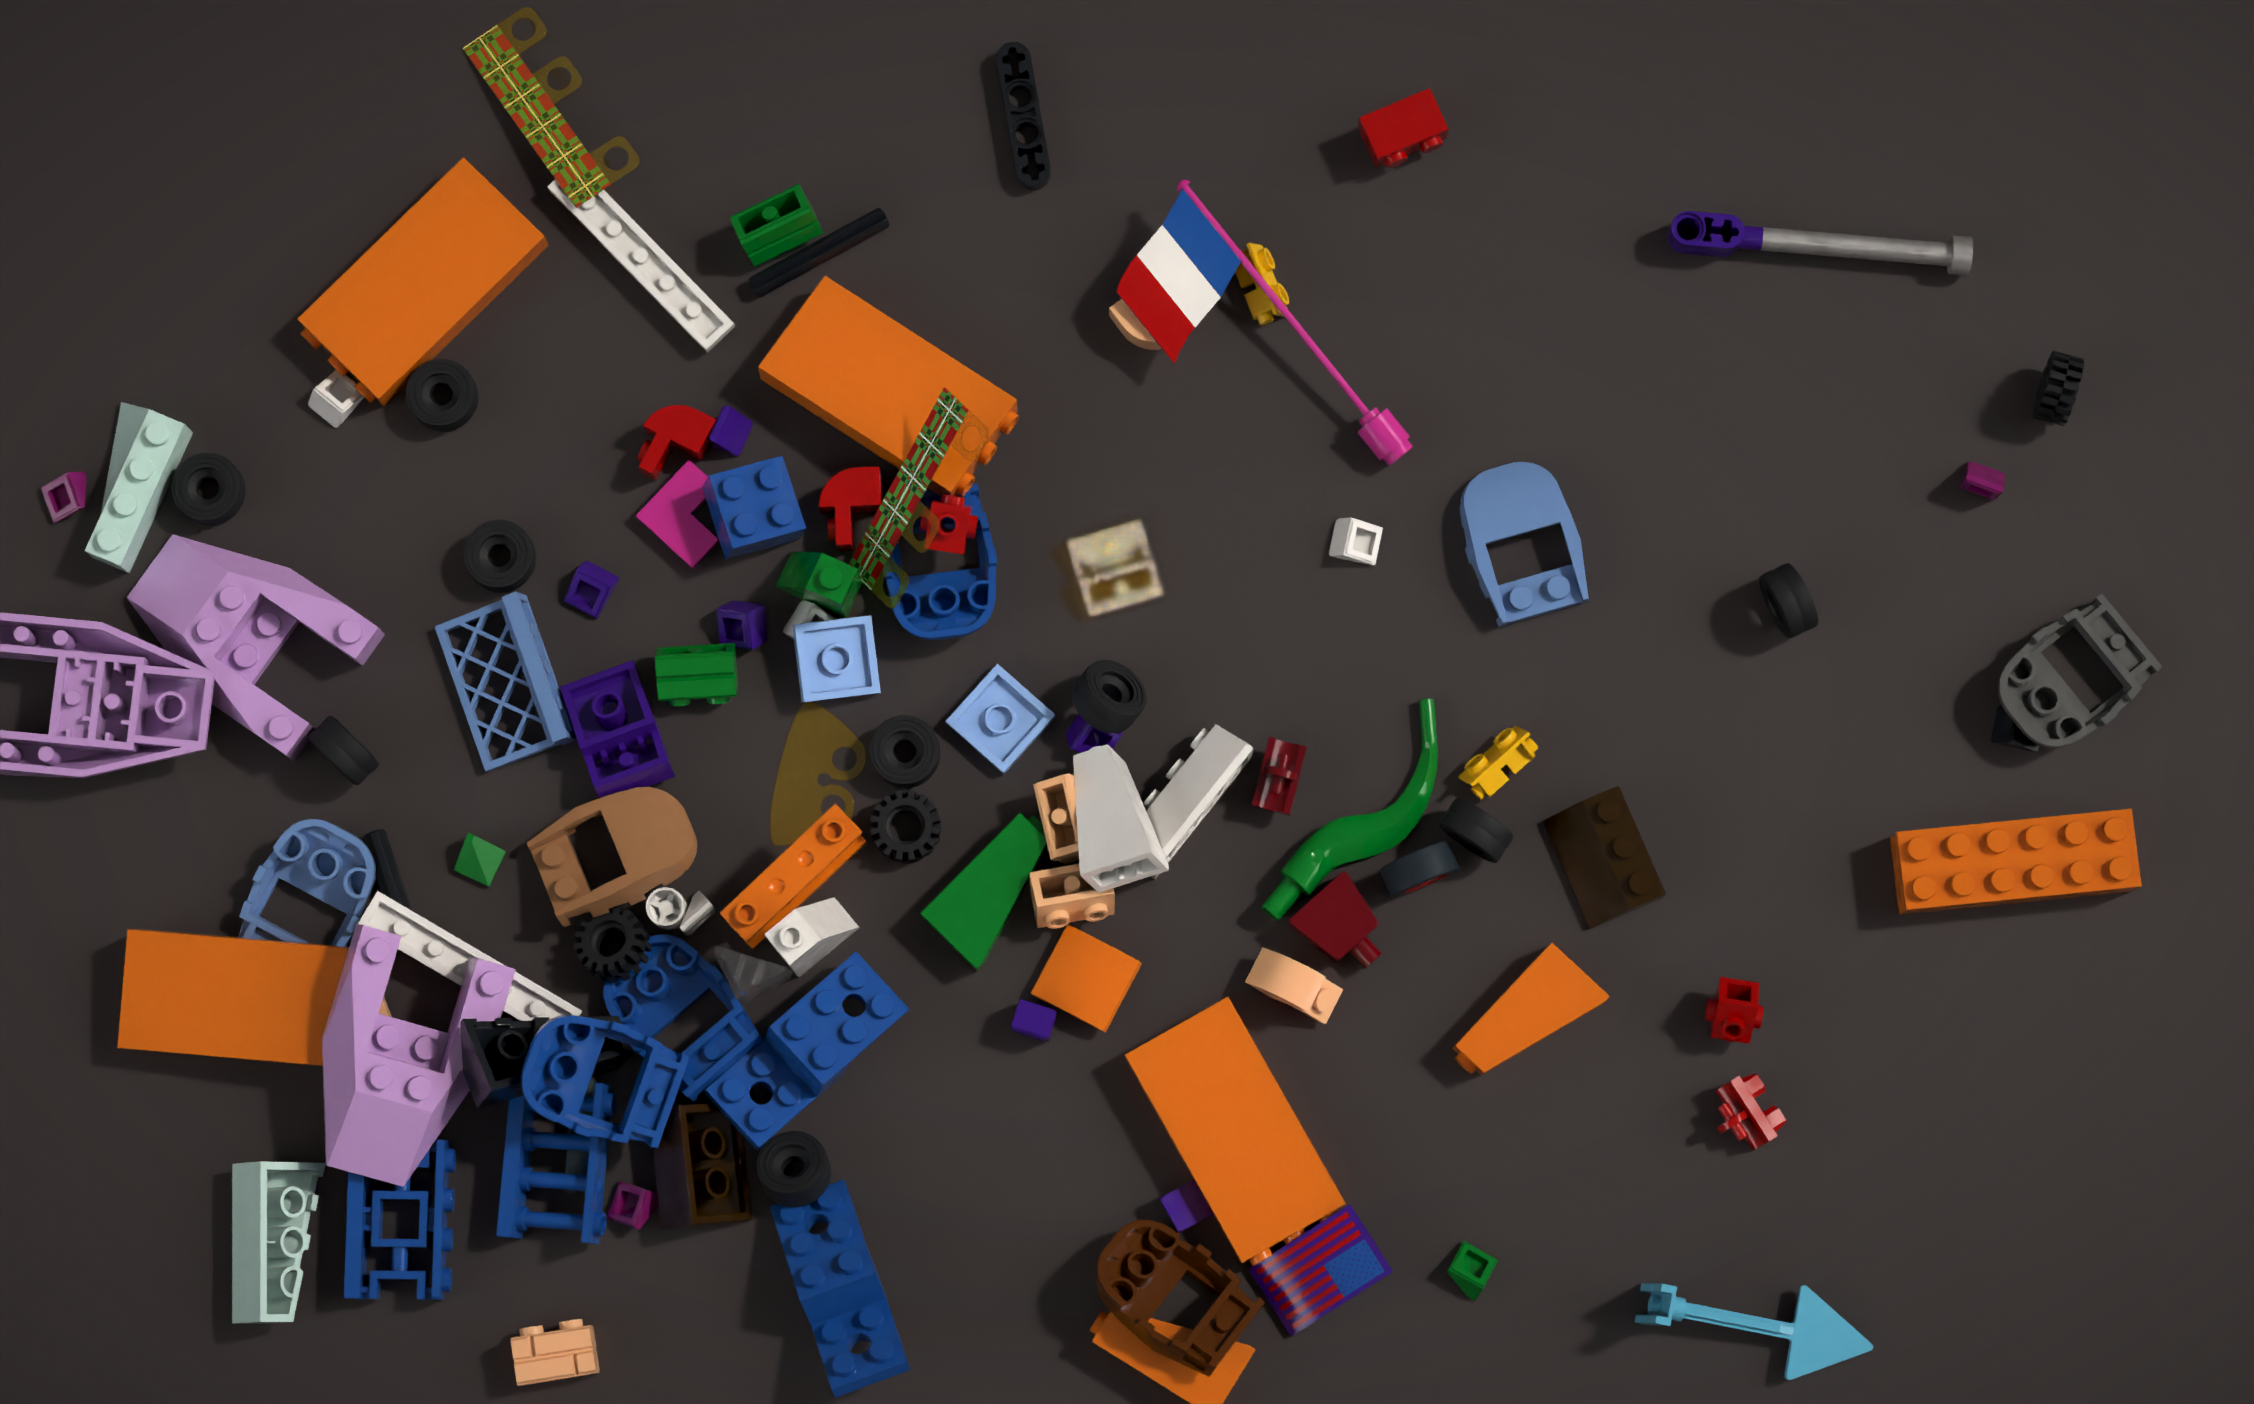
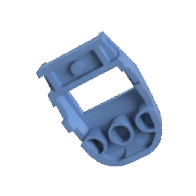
M1513 462L1488 469L1474 477L1466 485L1460 498L1461 525L1464 528L1467 546L1465 551L1469 564H1472L1485 598H1490L1499 616L1496 619L1498 626L1502 627L1588 602L1589 597L1581 539L1574 518L1553 475L1545 468L1534 463ZM1560 523L1572 562L1571 565L1501 585L1497 584L1486 544Z
M318 819L299 821L284 831L273 846L274 850L263 865H259L252 879L254 883L247 901H244L239 915L244 921L238 937L308 943L260 917L279 879H282L347 914L331 945L348 946L375 882L376 866L374 858L362 840L335 824Z

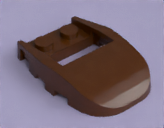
M1137 1220L1124 1225L1104 1248L1097 1263L1096 1284L1102 1301L1133 1334L1153 1351L1210 1377L1251 1321L1257 1316L1265 1302L1260 1297L1256 1302H1253L1238 1288L1241 1279L1230 1269L1227 1272L1210 1258L1212 1252L1200 1243L1197 1247H1194L1179 1239V1233L1176 1230L1153 1220ZM1186 1273L1219 1297L1183 1343L1176 1338L1172 1341L1154 1330L1155 1326L1148 1321Z

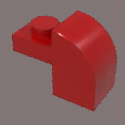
M670 405L654 412L643 425L646 433L653 436L654 439L652 441L647 439L638 454L637 460L641 462L639 469L642 474L656 481L674 447L702 460L711 443L709 436L716 419L686 405Z
M880 466L845 469L834 475L821 492L819 500L821 514H835V518H828L829 541H836L838 552L854 551L852 513L877 512L883 501Z

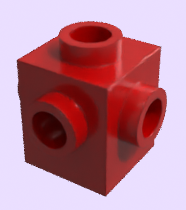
M942 494L941 500L934 499L932 501L931 508H923L920 530L927 531L924 548L962 555L965 553L967 538H975L978 516L971 515L972 506L964 504V497ZM943 518H952L955 521V528H946L943 525Z
M1719 977L1715 998L1708 997L1705 1008L1704 1020L1711 1021L1710 1038L1750 1044L1753 1028L1760 1029L1763 1018V1006L1758 1005L1759 983Z

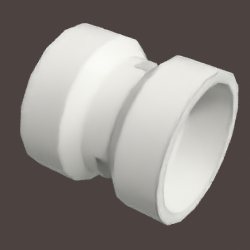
M668 887L658 888L653 891L646 902L648 917L656 926L666 930L678 928L688 909L687 902L683 896L675 889Z

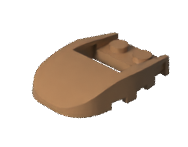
M636 787L620 791L577 806L527 842L555 910V915L563 927L571 925L568 918L590 912L594 918L610 913L609 908L627 902L632 906L645 900L644 894L659 884L667 886L682 876L692 865L697 852V838L684 807L669 793L652 787ZM603 816L627 874L591 891L569 835L576 832L575 828L587 820Z

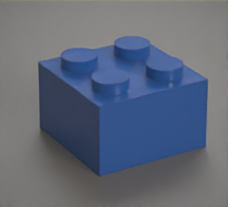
M783 456L709 475L702 486L725 560L799 540L806 530Z

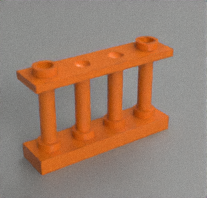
M834 804L720 912V915L755 950L767 939L764 935L794 909L799 908L867 843L866 839L861 835L863 832Z

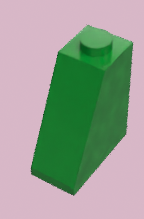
M792 551L776 584V588L800 599L812 602L818 607L842 618H847L863 584L858 569L824 553Z

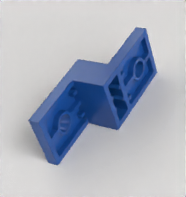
M855 952L768 1028L763 1039L764 1042L760 1046L757 1044L706 1088L704 1094L753 1148L758 1151L840 1079L849 1064L906 1015L909 1008L868 963ZM848 998L858 999L863 1005V1014L857 1017L847 1015L842 1007L843 1001ZM758 1085L766 1087L770 1091L771 1100L763 1105L753 1102L749 1094L752 1087Z
M845 1180L829 1184L826 1191L817 1200L808 1205L785 1207L775 1204L770 1206L799 1300L812 1327L835 1398L911 1370L880 1276L868 1250ZM818 1222L828 1223V1227L824 1232L820 1234L809 1233L814 1224ZM861 1341L871 1343L868 1350L864 1353H851L852 1347L856 1343Z

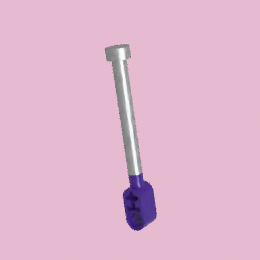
M1696 211L1679 213L1673 219L1667 234L1670 247L1682 254L1727 257L1734 254L1739 248L1947 266L1948 274L1966 276L1970 273L1973 257L1972 237L1952 235L1950 243L1744 226L1741 220L1734 215ZM1681 225L1691 226L1696 232V238L1692 240L1682 239L1677 233V227ZM1706 227H1709V230L1707 232V235H1709L1708 240L1703 241V237L1706 233ZM1721 229L1727 230L1728 236L1731 237L1729 242H1723V237L1719 234Z

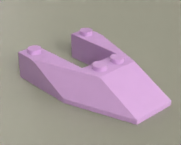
M173 534L127 596V599L166 651L215 672L212 705L293 761H295L310 740L308 738L310 733L316 728L255 686V683L294 629L301 623L362 666L385 636L381 629L288 567Z
M0 612V658L57 663L48 734L0 730V774L87 778L206 751L215 681L214 671L103 622Z
M356 924L322 1037L326 1166L404 1187L470 1091L463 1074L460 1021L462 1019L474 1018L477 1021H494L495 1018H501L516 969L470 957L448 1033L379 1014L401 936Z

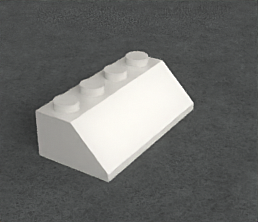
M1216 724L1210 732L1205 728L1201 730L1190 745L1194 752L1187 761L1184 762L1179 758L1165 776L1170 780L1162 792L1155 789L1143 803L1168 863L1252 758L1254 748ZM1159 874L1153 875L1151 877L1155 880Z

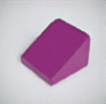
M1969 461L1960 487L1961 489L1995 500L2004 490L2005 474L1979 463Z

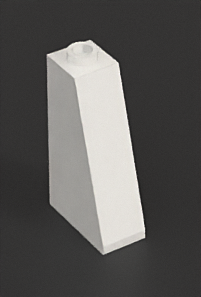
M1108 744L1092 747L1088 751L1073 755L1080 875L1100 893L1169 871L1167 859L1125 761Z
M833 897L794 909L764 935L800 978L858 930L859 926Z

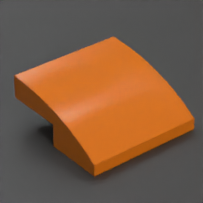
M1067 924L1031 994L1106 1033L1142 963Z

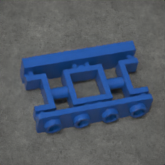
M435 1140L417 1166L420 1169H432L433 1153H436L434 1208L431 1207V1192L410 1191V1178L404 1187L394 1184V1191H372V1207H369L370 1177L348 1172L344 1298L380 1299L381 1279L417 1280L418 1300H445V1292H451L452 1268H446V1252H452L454 1234L453 1228H447L448 1212L454 1211L455 1191L454 1188H448L449 1172H455L456 1150L450 1148L449 1141ZM384 1200H420L419 1239H382ZM368 1231H371V1247L392 1248L391 1271H370L369 1287H366ZM430 1232H434L432 1287H428L429 1272L407 1271L408 1248H430Z

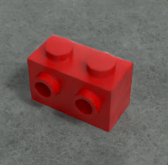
M1430 88L1361 116L1358 122V129L1376 168L1386 165L1387 168H1393L1407 161V155L1421 150L1425 154L1440 148L1443 145V140L1447 138L1449 130Z

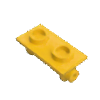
M1247 243L1246 246L1249 253L1247 249H1241V252L1285 306L1288 305V294L1285 288L1280 283H1277L1273 273L1275 262L1267 248H1263V245ZM1240 263L1235 273L1241 288L1252 284L1256 286L1255 290L1244 295L1253 320H1258L1260 326L1274 321L1272 314L1283 316Z
M1515 725L1513 728H1507L1500 732L1493 741L1494 745L1484 754H1478L1471 758L1464 767L1465 771L1458 778L1473 786L1471 791L1479 800H1482L1485 796L1490 798L1509 780L1501 768L1506 765L1513 774H1516L1536 757L1534 752L1539 748L1529 737L1531 734L1528 731Z

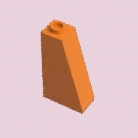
M1551 943L1453 1047L1458 1053L1454 1059L1468 1073L1473 1074L1476 1070L1480 1075H1483L1601 1006L1610 996L1558 947Z
M1101 1311L1089 1330L1095 1334L1092 1343L1190 1404H1223L1256 1350L1250 1345L1235 1342L1212 1375L1208 1377L1153 1351L1111 1311L1109 1314ZM1150 1318L1148 1321L1155 1326V1331L1172 1341L1176 1338L1184 1343L1193 1331V1329Z

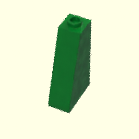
M1019 813L920 913L922 918L977 972L984 966L1030 880L1029 873L1035 871L1048 847L1043 825L1033 815L1026 819Z

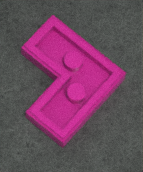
M688 460L641 509L636 518L694 570L719 543V539L693 516L706 501L702 486L707 476Z

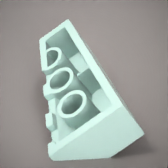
M121 402L101 514L85 549V552L91 557L130 573L192 437L193 432L184 423L153 410Z
M258 1161L232 1164V1324H265L294 1321L304 1272L300 1269L302 1254L304 1250H308L311 1235L307 1234L311 1212H315L319 1196L315 1195L318 1177H323L326 1163Z

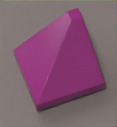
M67 472L41 487L53 523H59L85 508L87 480L85 472Z
M619 1181L607 1219L640 1230L659 1206L658 1195L655 1192Z

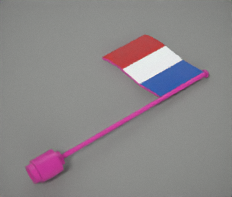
M1186 179L1179 181L1177 184V190L1180 192L1162 226L1130 262L1120 280L1116 291L1117 294L1175 365L1178 354L1188 336L1221 298L1241 263L1363 414L1364 417L1358 421L1363 427L1357 432L1380 461L1384 459L1389 466L1413 447L1408 441L1409 434L1388 408L1382 412L1377 407L1369 411L1188 186L1191 182Z

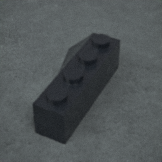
M619 1016L588 1017L622 1024ZM534 1017L532 1021H511V1018H495L494 1021H477L474 1018L462 1019L460 1021L463 1074L477 1109L523 1096L520 1081L522 1067L535 1034L543 1024L550 1020L549 1017ZM605 1037L592 1077L618 1070L633 1053L631 1045Z

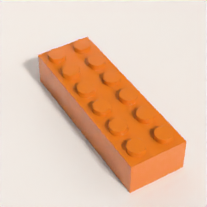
M2132 808L1899 831L1890 837L1899 915L2132 892L2142 887Z

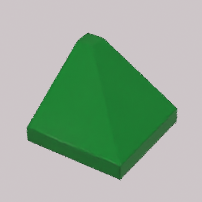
M468 833L454 871L490 887L505 857L506 851Z
M1463 1241L1447 1273L1470 1299L1476 1301L1498 1260Z

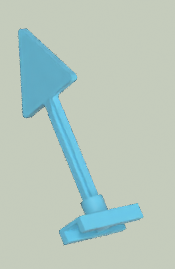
M1641 1283L1640 1291L1651 1293L1648 1301V1315H1636L1635 1323L1652 1326H1671V1320L1681 1322L1684 1318L1788 1339L1789 1349L1784 1372L1786 1380L1798 1378L1873 1350V1345L1806 1285L1799 1287L1794 1320L1792 1323L1687 1303L1685 1298L1676 1296L1677 1286L1662 1283Z

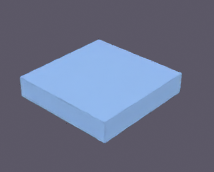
M871 615L792 625L801 702L881 693Z
M997 664L945 722L1002 774H1005L1055 719L1056 715Z

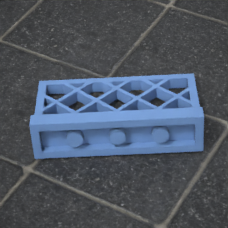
M515 591L503 596L500 601L434 626L485 772L494 771L557 745H566L577 740L527 595ZM502 611L506 625L500 638L482 631L489 615ZM479 620L476 627L469 625V623ZM461 626L473 631L465 652L453 648L448 635L449 631ZM480 635L497 642L489 663L471 656ZM509 635L511 636L513 644L506 642ZM504 646L515 650L519 659L513 674L495 667ZM455 654L462 656L460 663H458ZM469 660L486 667L477 689L466 684L462 675ZM522 670L526 678V681L519 678ZM493 671L510 678L501 700L484 692ZM517 682L529 687L532 695L525 711L508 703ZM468 690L475 693L472 700L470 698ZM482 696L499 704L490 725L478 720L475 712ZM535 707L539 717L532 714ZM505 708L523 715L514 736L497 729ZM529 719L542 724L546 740L533 745L521 740ZM481 726L488 729L485 736L483 735ZM494 732L512 740L506 755L492 760L488 745ZM518 744H521L526 747L521 750L515 751Z

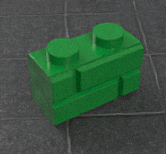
M799 183L784 190L782 193L775 194L730 216L738 239L754 267L823 234L812 205Z
M735 643L656 648L655 670L658 701H668L670 706H685L691 703V699L707 698V703L723 704L729 702L730 697H737L738 674Z

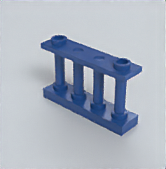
M595 1083L594 1096L585 1095L579 1111L593 1112V1117L610 1122L611 1117H614L617 1111V1095L613 1093V1086ZM524 1096L510 1099L496 1236L523 1239V1231H526L528 1227L582 1231V1243L599 1245L600 1236H604L607 1224L606 1213L602 1212L609 1139L577 1134L537 1132V1129L533 1128L534 1112L536 1111L531 1108ZM535 1148L589 1151L587 1175L533 1171V1168L529 1167L531 1151H534ZM532 1187L586 1191L584 1214L530 1211L529 1207H526L527 1191H530Z

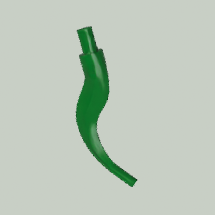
M1434 699L1419 700L1421 753L1416 770L1403 794L1395 803L1384 810L1371 814L1337 818L1326 823L1310 836L1279 871L1283 880L1261 906V909L1271 918L1279 921L1302 893L1310 896L1320 882L1334 868L1345 863L1381 854L1395 847L1408 836L1419 822L1433 791L1437 772L1438 745Z

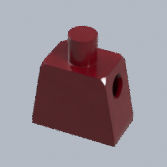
M1345 871L1339 874L1288 920V925L1291 929L1335 963L1340 962L1347 954L1351 953L1363 968L1366 969L1383 954L1367 937L1378 927L1379 923Z

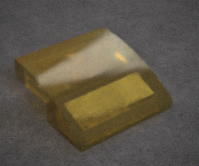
M1140 518L1065 540L1089 617L1164 595Z

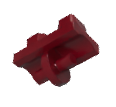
M1271 737L1268 738L1252 807L1290 816L1307 746L1288 743Z

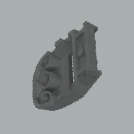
M2101 594L2091 604L2080 610L2077 608L2072 610L2059 620L2035 633L2002 671L1997 685L1998 696L2005 712L2027 738L2042 747L2060 748L2078 741L2114 719L2117 713L2142 689L2141 685L2148 677L2158 672L2162 665L2106 597ZM2073 627L2078 630L2124 686L2091 713L2041 653Z

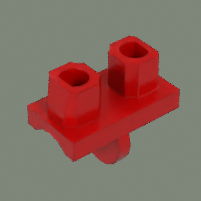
M1757 1074L1741 1078L1739 1075L1715 1090L1723 1105L1718 1107V1110L1725 1119L1724 1123L1716 1127L1719 1133L1722 1134L1731 1129L1737 1140L1740 1141L1745 1138L1753 1151L1778 1136L1776 1132L1786 1123V1118L1775 1105L1763 1112L1757 1104L1755 1098L1765 1092V1086Z

